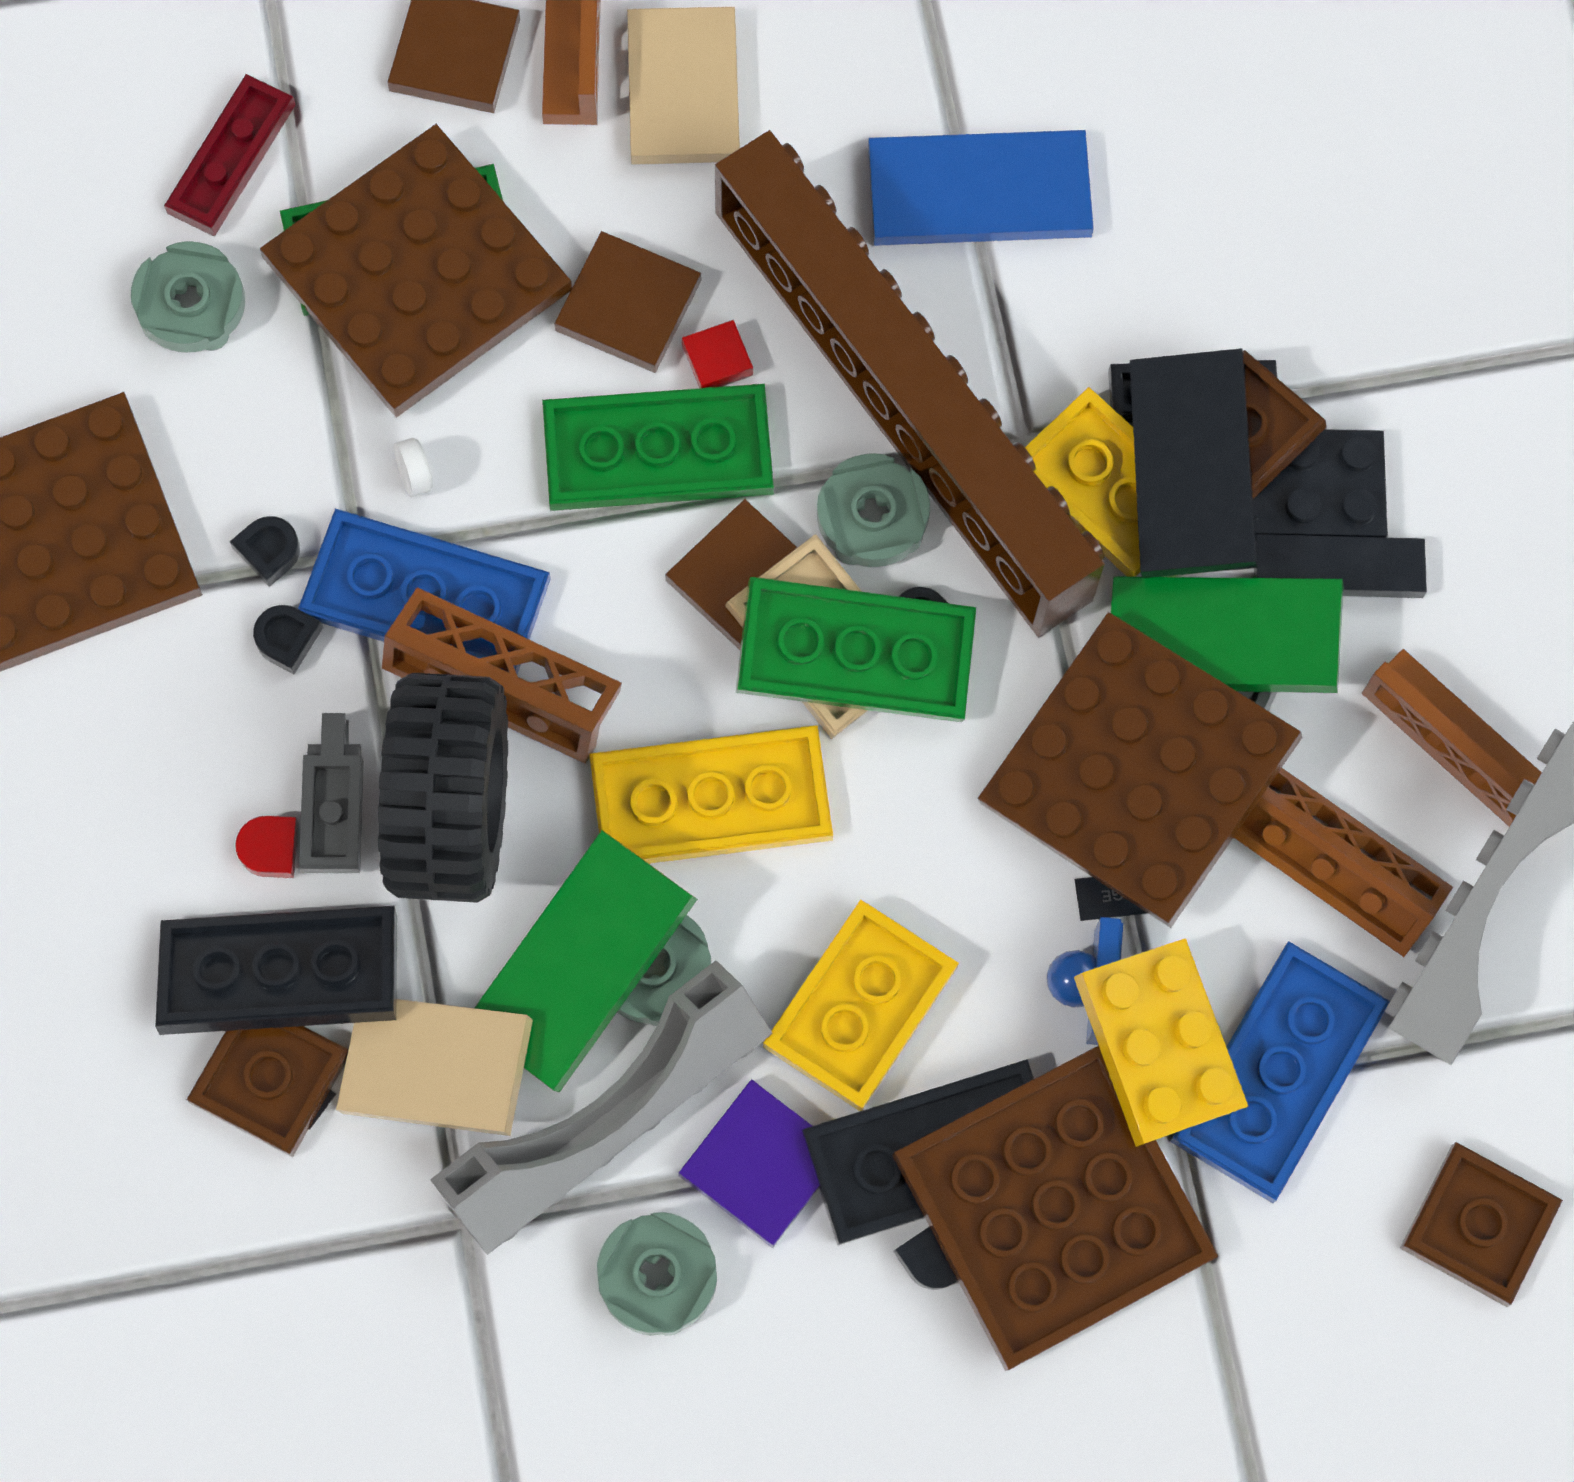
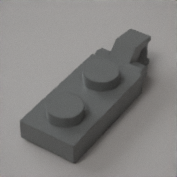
M322 713L321 744H308L307 755H303L299 869L302 873H360L364 760L361 756L360 744H349V720H346L345 713Z

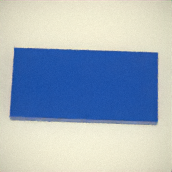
M1086 130L869 138L868 140L874 246L1092 237L1094 227Z
M335 508L297 611L307 613L320 620L322 624L384 642L386 633L418 587L530 640L551 577L550 572ZM422 610L410 626L427 635L446 631L442 619ZM482 638L462 642L466 653L474 657L484 658L497 655L494 644ZM521 664L514 665L516 674H518Z
M1288 941L1226 1045L1248 1107L1176 1132L1170 1142L1274 1204L1390 1001Z

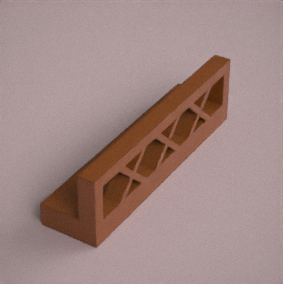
M546 0L542 102L543 124L597 125L601 0Z
M418 587L384 637L382 669L401 678L411 673L490 677L504 688V695L507 701L508 728L585 764L590 758L589 754L593 753L596 748L600 725L621 690L622 682ZM422 610L442 619L446 631L427 635L410 626ZM482 638L494 644L497 655L484 658L474 657L466 653L462 642ZM534 662L545 668L549 679L530 683L517 676L514 665ZM585 686L602 695L592 711L569 701L565 689Z
M1402 649L1389 663L1385 661L1374 672L1361 694L1510 827L1516 815L1506 810L1524 779L1535 785L1542 772L1405 649Z
M1281 768L1270 784L1279 790L1280 793L1268 787L1234 838L1395 952L1405 957L1433 920L1453 889V886L1291 773ZM1312 816H1316L1317 818L1325 822L1328 825V827H1325L1324 825L1319 823ZM1360 849L1365 850L1367 853L1375 857L1377 861L1372 860L1370 857L1362 853ZM1409 883H1412L1420 890L1428 894L1431 897V899H1428L1420 892L1412 888L1409 885Z

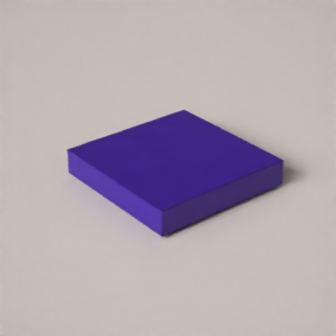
M751 1079L678 1172V1175L762 1241L774 1248L819 1189L818 1179L802 1133L803 1129L812 1127V1125Z

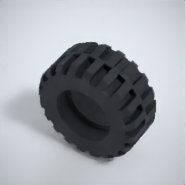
M411 673L398 680L395 684V690L392 692L390 699V710L387 712L385 738L383 739L381 753L378 852H380L379 866L380 873L383 875V885L387 891L397 898L477 903L490 896L492 889H494L496 872H498L500 862L499 855L500 848H502L503 823L506 810L508 715L506 714L507 701L504 695V688L490 677Z

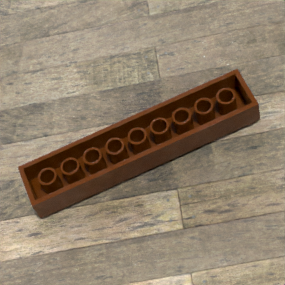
M768 130L715 164V214L909 469L911 468L921 477L928 494L1038 638L1093 602L1105 565L1102 561L1104 553L1101 546L1090 532L1086 530L1080 532L1068 516L1070 510L1061 493L1053 486L1046 488L1034 472L1036 470L1035 463L1027 449L1019 442L1012 444L1000 428L1002 427L1000 416L993 405L985 398L978 400L967 386L968 377L959 361L952 355L945 357L933 342L935 335L925 317L919 312L912 314L900 299L902 298L901 289L890 272L886 269L879 271L869 259V249L861 234L854 227L846 229L836 216L835 203L827 190L819 184L814 187L803 173V162L796 150L789 143L782 145L771 130Z

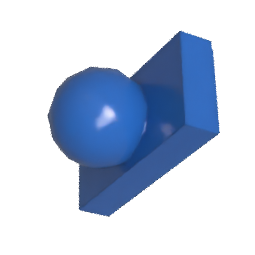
M1100 917L1094 930L1093 956L1080 950L1066 951L1057 956L1049 965L1046 976L1047 985L1052 996L1058 1002L1072 1008L1084 1007L1074 977L1080 973L1121 960L1124 924L1121 922V919ZM1088 1018L1086 1044L1098 1045Z

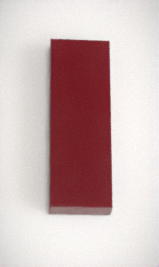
M245 74L164 204L167 214L215 237L296 106L294 97Z

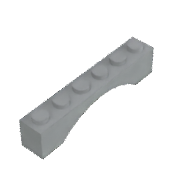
M1572 722L1566 734L1557 729L1553 730L1537 757L1538 760L1547 765L1536 784L1534 785L1525 779L1523 780L1506 809L1516 815L1505 835H1502L1493 830L1476 858L1478 862L1486 866L1477 882L1472 886L1463 880L1445 910L1455 916L1444 936L1434 931L1431 933L1415 962L1425 967L1413 987L1402 981L1384 1011L1394 1017L1389 1029L1450 1065L1454 1062L1482 1015L1478 990L1479 949L1487 917L1500 889L1519 863L1540 844L1574 824V722Z
M715 960L669 996L660 1021L643 1051L623 1076L598 1099L568 1119L539 1132L509 1140L479 1142L430 1180L465 1228L488 1255L502 1243L512 1239L520 1229L551 1205L561 1201L570 1190L592 1173L607 1165L614 1156L637 1138L655 1128L663 1118L686 1100L705 1089L708 1083L731 1065L749 1055L757 1045L773 1033L743 985Z

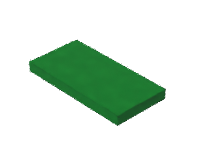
M765 383L542 400L550 511L774 495Z
M1113 576L1111 614L1235 691L1338 693L1343 579L1143 578Z
M750 577L748 580L735 693L963 722L966 714L977 607Z
M601 830L474 1009L528 1015L533 1022L524 1069L553 1091L560 1093L698 899Z

